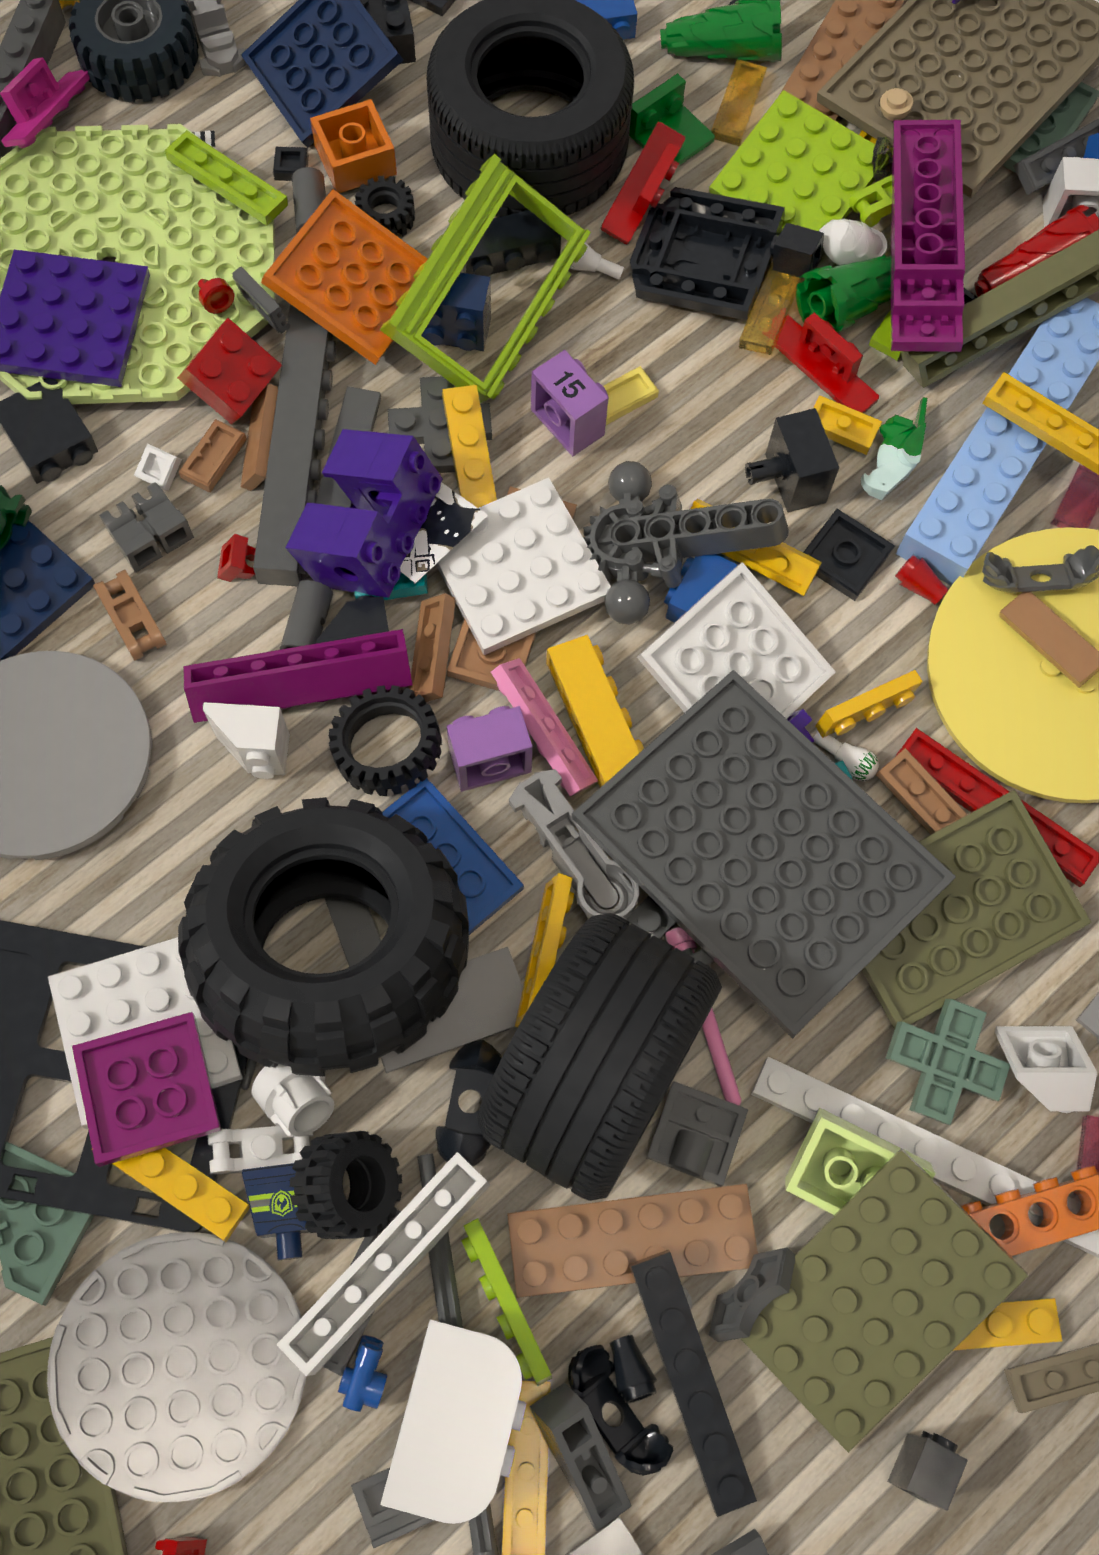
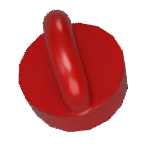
M213 278L211 280L200 279L198 281L200 288L198 298L206 311L218 314L226 311L232 305L235 294L231 286L224 279Z

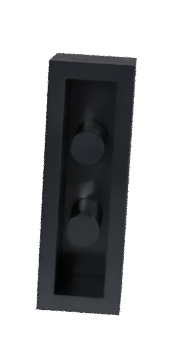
M530 210L494 218L464 265L463 272L489 276L508 270H518L521 267L532 264L550 262L560 256L561 235Z

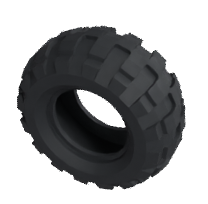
M327 797L302 799L303 808L281 813L278 806L255 815L251 828L243 833L234 829L212 851L210 856L211 864L202 865L185 898L186 917H182L178 926V952L190 995L194 998L201 1017L219 1038L225 1041L231 1040L238 1047L239 1054L269 1068H276L278 1064L290 1066L292 1073L295 1075L323 1077L326 1070L350 1068V1073L377 1066L379 1063L378 1058L392 1051H395L397 1054L403 1053L427 1034L429 1021L434 1022L436 1017L441 1018L447 1011L459 990L458 983L461 972L467 966L469 920L466 897L459 889L457 873L439 848L435 849L431 842L427 843V836L399 815L395 814L391 818L385 817L382 811L375 807V804L354 799L350 800L347 807L331 806ZM345 898L357 901L373 909L388 924L384 938L369 956L351 967L336 972L314 974L292 970L279 964L263 949L269 932L286 913L297 906L317 899Z

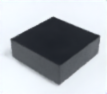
M276 146L273 167L274 180L292 181V175L295 171L308 167V148Z

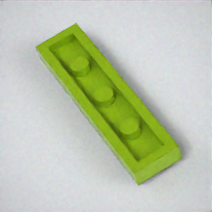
M187 130L165 149L168 161L266 226L288 206L286 195Z
M477 1218L463 1225L468 1237L462 1239L461 1242L471 1263L478 1259L481 1263L485 1275L478 1279L488 1300L491 1301L497 1298L503 1314L496 1318L506 1339L509 1340L515 1337L522 1353L516 1355L525 1380L534 1377L537 1386L552 1379V1374L483 1227Z

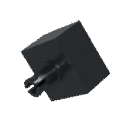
M816 408L777 417L765 454L767 459L745 464L746 478H750L748 483L755 485V483L775 479L787 513L826 503L837 476L839 465Z

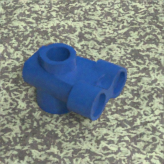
M367 1335L361 1337L356 1352L357 1357L354 1368L345 1367L338 1388V1393L345 1394L343 1407L361 1412L363 1405L374 1409L378 1408L387 1379V1374L374 1371L377 1369L383 1352V1341Z

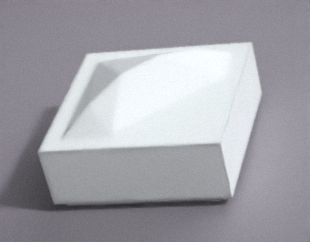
M147 444L134 476L151 484L156 482L161 489L169 491L182 459Z

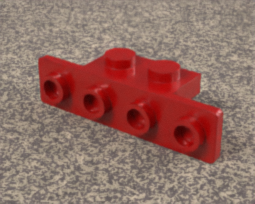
M662 122L656 124L600 227L603 232L626 245L629 244L649 205L656 208L665 191L660 187L662 181L666 179L670 182L679 165L674 159L685 141V136Z
M784 312L763 328L762 336L837 403L865 413L878 402L879 395L857 376L863 355L853 343L847 342L834 330L828 321L821 319L815 312L805 319L803 327Z

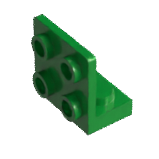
M677 73L632 103L629 136L643 149L656 124L662 122L685 136V141L674 159L679 163L678 166H680L712 144L715 140V135L683 105L686 81Z

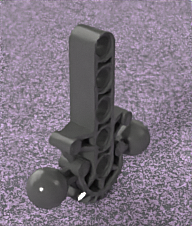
M625 461L618 464L610 473L608 479L609 491L619 504L608 509L600 506V515L590 516L591 525L583 527L584 540L588 545L586 548H589L593 554L589 560L595 559L599 565L598 570L603 572L608 582L617 579V582L607 590L605 597L606 612L619 624L626 625L640 622L648 613L650 607L649 592L639 581L645 580L649 573H651V576L663 578L667 587L675 588L682 582L683 558L772 547L784 542L789 533L783 507L779 501L774 499H761L682 510V504L676 488L673 485L667 484L659 490L660 498L653 500V504L644 507L642 501L650 493L652 479L650 472L642 464L635 461Z

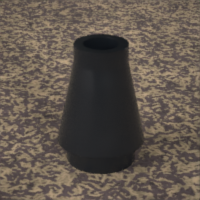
M633 1335L624 1336L612 1341L610 1347L613 1353L617 1393L623 1396L625 1404L634 1403L656 1394L657 1391L654 1383L657 1379L636 1345Z

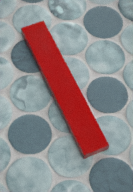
M918 728L913 731L896 754L897 756L906 748L951 798L971 813L1010 792ZM1021 800L1064 876L1078 887L1083 886L1099 863V852Z

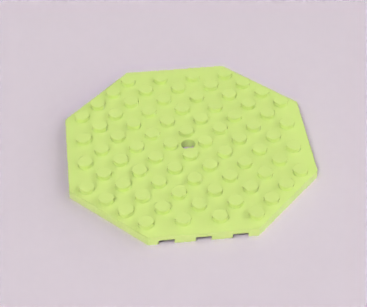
M167 124V129H149L148 125H121V130H103L102 126H75V131H57L56 127H47L35 136L36 141L32 145L25 148L16 146L0 159V294L14 249L94 260L116 257L115 262L148 266L150 273L121 387L56 379L58 384L49 385L43 381L46 379L45 377L0 371V381L15 393L19 392L27 400L42 399V391L30 392L26 389L40 382L46 389L55 390L61 388L63 390V399L68 398L71 404L179 401L190 389L177 377L227 318L232 320L251 338L268 324L261 314L242 296L232 277V273L242 266L275 300V293L261 283L264 274L275 262L274 220L266 226L167 160L165 149L186 130L189 131L183 125ZM213 278H221L228 282L235 294L232 305L226 311L218 314L206 311L198 298L200 290L198 281L200 279L211 280Z

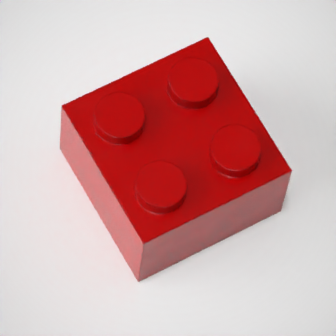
M227 318L215 330L177 379L230 424H233L243 416L281 368L282 364L232 320Z

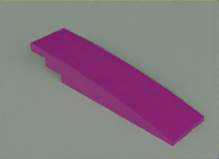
M894 120L891 235V351L961 352L963 345L962 315L964 310L963 279L965 274L961 120Z

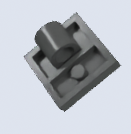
M673 1081L646 1159L722 1187L748 1109Z

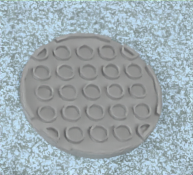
M62 651L30 652L0 661V857L6 859L34 858L35 860H43L66 855L84 848L114 828L124 818L123 814L131 806L134 799L139 797L149 774L148 767L153 745L149 720L133 689L121 676L106 665L83 655Z
M195 1232L169 1233L139 1241L122 1249L95 1269L73 1294L63 1312L60 1322L55 1329L48 1360L47 1385L52 1415L61 1438L64 1439L69 1450L79 1461L78 1463L101 1483L136 1499L169 1503L190 1501L220 1492L239 1482L257 1468L274 1451L288 1431L301 1402L306 1382V1376L276 1345L302 1318L297 1303L287 1285L263 1258L250 1249L231 1240L224 1242L215 1235Z

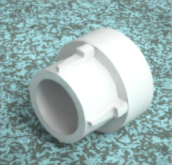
M278 1064L276 1068L265 1066L259 1072L252 1085V1095L267 1117L276 1126H280L289 1137L292 1135L305 1136L316 1131L327 1122L334 1110V1100L330 1096L332 1092L325 1083V1076L295 1075L292 1073L290 1066Z

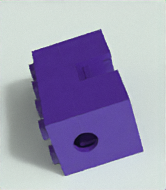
M342 429L322 474L324 477L333 478L354 505L352 508L307 502L285 548L314 581L322 583L330 589L348 592L357 591L389 598L400 578V567L406 555L414 547V540L422 524L427 519L428 511L440 490L443 478L414 436Z

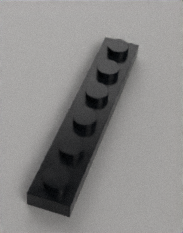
M665 1250L629 1264L714 1513L719 1517L756 1502L750 1479L671 1252Z

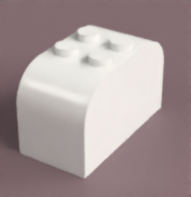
M434 1320L429 1321L380 1505L450 1524L469 1521L487 1508L495 1495L500 1475L509 1477L515 1449L513 1446L508 1445L511 1429L520 1431L526 1403L519 1400L522 1386L521 1369L516 1356L505 1343L486 1334Z

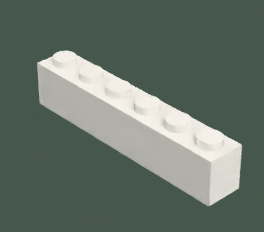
M457 1152L276 1345L305 1376L315 1375L490 1186L488 1181Z

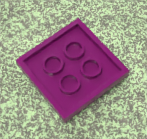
M193 1012L72 1046L94 1160L98 1167L222 1131L198 1026Z

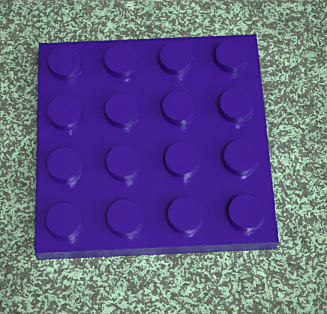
M14 249L0 294V371L121 387L150 278L148 266Z

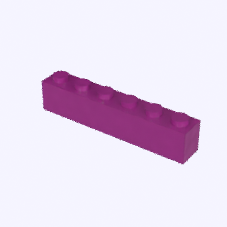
M403 629L183 666L184 691L194 723L208 721L203 711L204 702L270 706L286 709L296 705L325 702L331 699L354 696L355 694L356 696L363 695L362 691L369 688L371 692H377V686L385 685L387 690H391L392 685L400 686V688L413 685Z

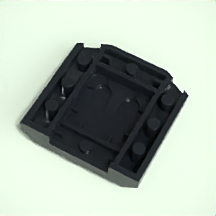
M674 187L666 201L662 204L658 203L656 208H650L630 258L636 298L749 320L753 316L773 259V255H770L771 242L773 237L780 235L782 231L785 207Z

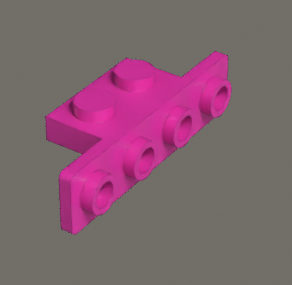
M43 57L33 59L0 92L1 97L17 123L1 140L4 147L18 146L19 148H25L32 145L36 141L35 136L53 123L52 118L69 106L68 101L86 88L84 84L90 79L88 71L68 72L57 82Z

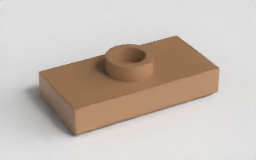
M215 419L179 470L180 478L211 493L246 442L245 433Z

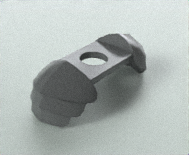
M1089 545L1085 549L1077 550L1074 555L1066 554L1063 557V564L1012 567L1008 558L1002 559L999 555L988 552L982 570L984 574L983 582L998 591L1014 594L1030 591L1074 590L1089 584L1099 577V550L1094 545ZM1045 574L1051 579L1046 582H1038L1031 579V576Z

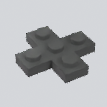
M442 376L421 377L422 407L388 409L389 434L414 436L419 444H424L426 455L439 473L455 472L442 398V389L454 388V385ZM480 403L486 440H492L490 403Z

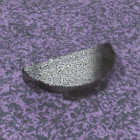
M877 137L873 149L872 167L876 182L892 175L893 146L887 137Z

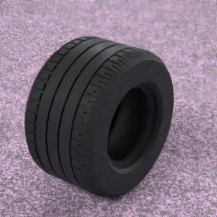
M482 0L461 12L442 30L432 48L427 66L426 79L430 141L436 165L446 183L450 185L456 194L464 200L466 199L467 195L465 193L467 189L482 173L479 169L494 154L501 159V163L567 216L591 205L612 186L623 167L628 151L634 93V70L625 42H623L622 37L606 19L576 0ZM539 90L560 96L569 101L570 104L549 115L525 117L503 111L492 104L490 100L512 91ZM508 194L495 216L502 217L529 209Z
M605 913L591 916L572 938L547 976L518 1026L492 1077L477 1117L483 1137L491 1145L500 1150L504 1149L505 1153L522 1163L526 1162L527 1166L546 1176L549 1173V1179L564 1188L572 1187L571 1192L583 1199L592 1201L607 1198L650 1123L722 989L717 973L710 966L699 960L695 963V958L677 948L672 951V945L656 936L651 937L650 933L632 923L629 925V921L619 915Z

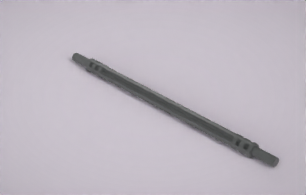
M433 1154L417 1156L422 1189L436 1175ZM447 1232L428 1252L438 1320L441 1323L463 1328L450 1239ZM489 1504L482 1513L469 1520L473 1555H499L491 1506Z

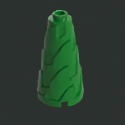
M738 0L735 4L705 10L704 13L675 19L673 22L666 23V29H660L661 49H668V54L682 57L738 59L739 61H781L780 0Z
M883 255L862 262L816 268L803 274L800 278L803 277L805 280L797 283L796 302L803 323L806 318L815 312L821 319L828 321L837 333H840L853 326L856 320L877 310L879 305L891 300V256L886 257Z

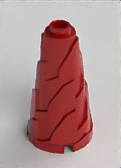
M1078 205L1068 210L1066 215L1044 227L1032 238L1017 246L1010 254L983 269L978 276V281L974 284L977 296L985 294L1099 230V218L1095 213L1087 217L1084 212L1089 207L1084 205Z

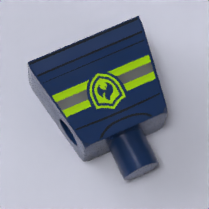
M294 1163L242 1170L255 1232L260 1238L276 1237L278 1260L302 1258L301 1233L309 1232L305 1229L306 1221H299L295 1215L298 1207L297 1205H292L290 1196L294 1195V1187H289L290 1178L295 1177L296 1171L292 1169Z

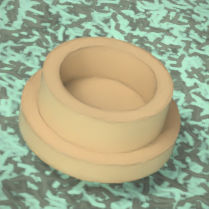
M890 89L880 99V109L884 117L890 121L902 120L912 110L913 98L904 89Z

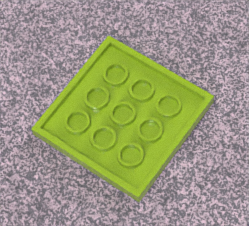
M783 90L709 186V193L785 207L782 230L786 223H791L819 231L833 219H846L852 211L849 199L854 193L873 183L888 163L890 153Z

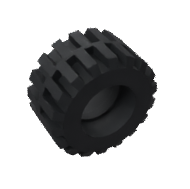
M368 1131L326 1134L311 1140V1145L304 1146L299 1152L302 1159L295 1160L292 1167L296 1174L295 1177L290 1178L289 1187H294V1195L290 1196L292 1205H297L298 1211L295 1213L298 1220L306 1221V1230L310 1233H317V1237L323 1239H355L374 1236L377 1234V1230H384L389 1225L387 1218H394L397 1212L395 1203L401 1200L402 1192L398 1191V1187L402 1183V1174L398 1175L397 1167L400 1165L397 1157H391L392 1148L388 1143L381 1144L382 1138L376 1134L369 1135ZM345 1170L350 1180V1193L347 1200L343 1191Z

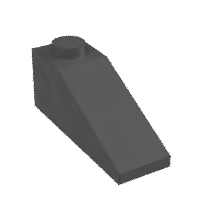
M563 1383L530 1406L531 1411L548 1447L596 1531L600 1530L632 1505L588 1405L566 1383Z

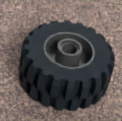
M79 0L80 3H75L71 11L72 16L69 19L70 37L81 69L84 72L88 71L90 77L88 81L98 91L106 92L107 96L117 100L119 97H122L126 102L135 103L136 99L149 102L153 101V97L160 96L163 98L170 94L169 91L173 88L178 90L184 84L183 79L188 80L194 71L198 61L199 47L190 8L185 0Z

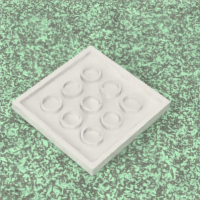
M546 478L479 507L488 517L436 564L483 655L604 602L607 590L611 587L603 572L598 570L599 565L595 559L589 560L593 554L589 548H586L588 545L550 478Z
M743 562L737 565L637 656L638 660L684 713L734 670L787 719L836 672Z
M178 937L48 976L81 1126L84 1129H88L72 1050L73 1045L193 1012L198 1026L212 1089L243 1079L233 1042L231 1040L225 1041L213 1032L201 1017L199 1008L194 998L190 995L178 952Z

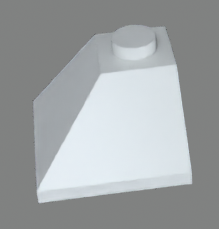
M996 1026L995 1034L1016 1079L1050 1112L1090 1111L1097 1071L1072 1026Z

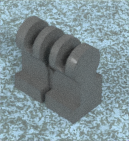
M156 482L147 486V490L152 497L151 499H144L139 492L132 495L138 514L143 515L145 518L143 521L137 522L135 512L129 509L123 501L116 504L121 513L120 517H113L108 510L99 515L109 534L135 573L163 557L156 543L157 541L168 554L194 538L187 519L175 508Z

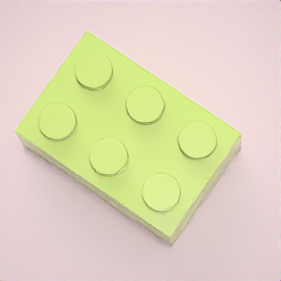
M819 1108L785 1178L786 1191L835 1215L901 1148ZM904 1150L920 1167L934 1178L935 1172L930 1162Z

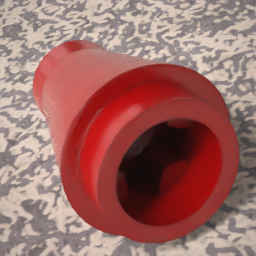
M914 554L895 574V577L901 581L899 583L900 586L929 600L934 605L949 590L924 558L918 559Z

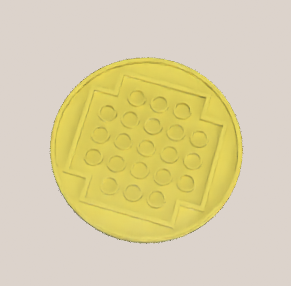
M1068 527L1045 529L1012 538L995 546L988 552H993L1002 559L1008 558L1012 567L1063 564V557L1068 553L1074 555L1077 550L1085 549L1089 545H1094L1099 550V530ZM986 552L971 564L964 577L959 576L954 581L940 604L930 632L927 649V672L933 702L940 719L960 749L980 768L1004 784L1026 794L1047 800L1065 803H1099V671L1078 688L999 617L1000 611L1022 592L1014 594L998 591L983 582L984 574L982 570L988 553ZM1045 574L1031 576V579L1038 582H1046L1051 579ZM1099 577L1089 584L1074 590L1030 591L1099 651Z

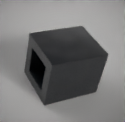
M786 223L780 235H775L771 242L770 255H773L772 270L800 278L806 272L816 269L822 259L824 233Z

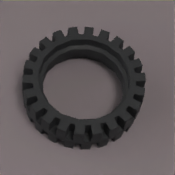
M385 685L377 686V694H372L370 688L363 690L364 698L361 700L355 694L349 699L351 707L343 704L339 708L341 717L334 716L331 722L333 728H329V748L340 773L347 782H350L352 787L357 790L362 788L364 793L370 795L376 790L379 796H387L388 789H391L393 794L397 795L402 793L401 786L405 784L409 790L416 787V778L423 782L428 777L427 769L431 771L435 769L437 765L435 758L440 759L442 752L440 747L442 745V737L439 724L429 703L427 704L421 695L415 696L413 690L406 688L402 692L400 686L394 685L391 686L390 692L387 691ZM399 714L408 716L417 722L421 733L418 746L406 759L392 766L379 768L365 766L357 762L351 754V743L355 734L365 723L378 716Z

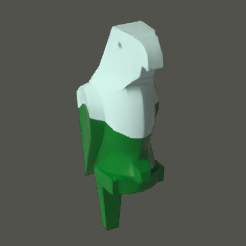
M923 397L920 400L915 424H913V420L895 414L885 424L880 426V433L884 441L878 450L876 469L870 475L864 473L861 477V485L868 495L882 500L897 485L904 481L920 462L926 429L925 415L928 398Z

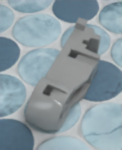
M185 0L190 8L194 29L205 58L199 60L203 75L221 77L225 74L236 73L247 65L241 56L245 49H237L221 0Z
M556 769L535 772L533 776L523 782H519L509 798V805L514 812L522 810L524 818L536 827V831L540 835V844L543 848L549 845L552 849V860L561 873L573 877L571 885L577 891V904L581 906L588 919L591 916L605 913L616 914L627 919L633 913L639 897V885L614 860H610L603 849L572 819V812L574 810L557 788L562 783V777ZM625 875H626V876L629 878V880L631 881L632 887H631V884L629 883V881L626 879V877H624ZM618 894H619V900H620V901H619L618 905H617L615 908H613V907L616 905L617 901H618Z

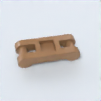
M124 569L116 573V578L106 583L100 581L94 584L93 587L132 658L136 661L144 657L143 653L155 646L158 650L167 645L127 571ZM123 590L125 591V594L115 599L111 597ZM145 627L148 634L135 640L132 633Z

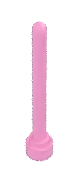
M681 927L665 933L667 943L672 945L673 949L677 948L684 951L691 948L693 953H695L694 950L697 949L695 941ZM711 1008L702 1025L703 1032L725 1101L740 1106L741 1097L713 1009Z

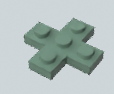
M945 999L934 1034L903 1021L897 1022L885 1059L921 1072L909 1109L910 1111L943 1124L951 1125L962 1089L992 1101L1000 1100L1010 1064L975 1050L987 1014L986 1012L953 999Z

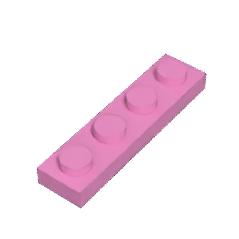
M518 658L500 664L491 671V674L497 681L500 692L507 697L513 707L520 706L526 728L536 742L539 753L546 758L552 769H556L562 777L560 785L566 789L569 796L571 797L598 782L595 774L521 659Z

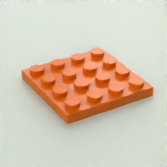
M332 189L267 270L261 283L376 365L394 341L380 331V328L393 316L398 308L396 303L409 290L415 280L414 274L427 261V258Z

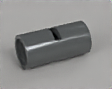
M301 168L292 175L296 234L326 198L324 175L316 168Z
M310 580L298 583L280 650L317 644L316 640L323 632L322 625L325 624L333 596V591L328 586Z

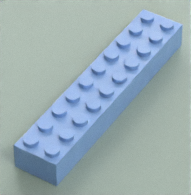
M1086 297L1043 321L1008 375L1068 410L1099 361V303ZM987 407L906 532L896 554L905 560H908L913 554L918 559L923 557L938 578L952 586L959 576L964 577L1047 443Z

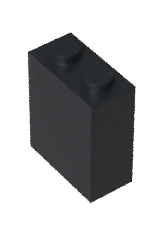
M53 378L43 380L49 385L58 384L56 379ZM38 382L26 389L30 392L42 391V399L27 400L22 394L17 392L0 401V426L36 484L42 481L50 482L57 479L63 470L74 464L77 466L87 464L93 458V454L98 452L92 435L68 398L63 399V390L61 388L55 390L46 389Z

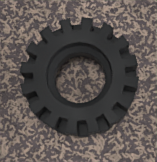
M378 176L379 182H374L373 178L367 180L368 187L362 184L359 187L360 192H356L355 205L396 236L397 233H400L402 237L406 235L407 228L411 230L413 221H415L414 198L410 187H405V182L399 180L396 184L395 177L389 176L388 181H384V176ZM381 204H391L397 207V209L390 213H378L373 210Z

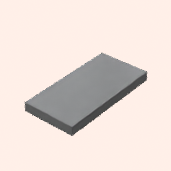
M508 947L467 960V966L461 972L459 978V990L445 1014L441 1018L436 1017L434 1022L429 1021L427 1034L403 1053L397 1054L395 1051H392L380 1057L386 1073L515 1028L523 986Z

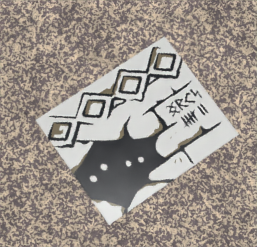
M441 482L440 490L431 504L427 519L422 524L414 540L412 551L406 555L400 567V572L416 583L485 520L488 515Z

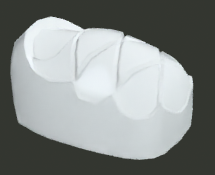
M833 219L819 230L824 233L823 248L825 253L837 265L866 261L883 256L887 252V240L884 234L863 222L850 219Z

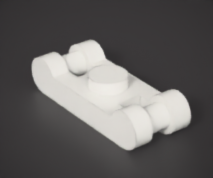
M280 1126L234 1130L221 1129L222 1131L208 1135V1145L213 1146V1160L209 1161L210 1174L239 1173L243 1169L294 1163L295 1160L302 1159L299 1152L303 1147L310 1146L309 1137L313 1136V1132L305 1136L292 1135L289 1137ZM293 1139L294 1153L283 1154L282 1140ZM229 1144H239L240 1158H230Z

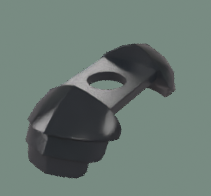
M485 1040L474 1041L463 1046L452 1058L449 1065L450 1069L456 1070L445 1126H438L436 1128L437 1150L446 1162L458 1152L471 1166H475L485 1158L487 1150L491 1146L483 1137L477 1121L479 1110L475 1113H465L458 1104L460 1095L467 1090L478 1092L483 1101L492 1077L502 1059L501 1054Z
M594 1345L578 1351L576 1356L572 1357L568 1366L570 1388L588 1405L596 1426L615 1454V1459L631 1473L642 1476L661 1471L662 1467L668 1464L673 1453V1446L669 1443L668 1437L660 1434L656 1424H650L644 1428L629 1405L625 1404L623 1396L618 1395L616 1386L609 1378L615 1371L614 1363L609 1360V1352L604 1350L603 1345ZM605 1403H611L619 1409L621 1423L618 1427H611L604 1421L602 1408Z

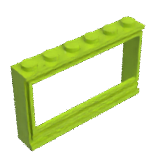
M495 154L479 169L482 173L467 189L465 193L467 195L466 199L449 218L448 222L450 224L444 234L432 245L431 255L414 274L415 280L409 290L396 303L398 308L393 316L380 328V331L454 386L477 385L480 403L490 398L494 400L502 391L505 385L502 381L507 370L511 372L520 361L522 355L518 352L523 344H528L537 333L538 327L535 326L540 316L544 317L552 308L555 302L552 299L556 289L560 290L569 280L571 273L568 270L573 261L577 263L586 252L588 246L584 243L591 233L589 230L581 228L501 163V159ZM508 194H510L566 239L568 243L482 382L421 335Z

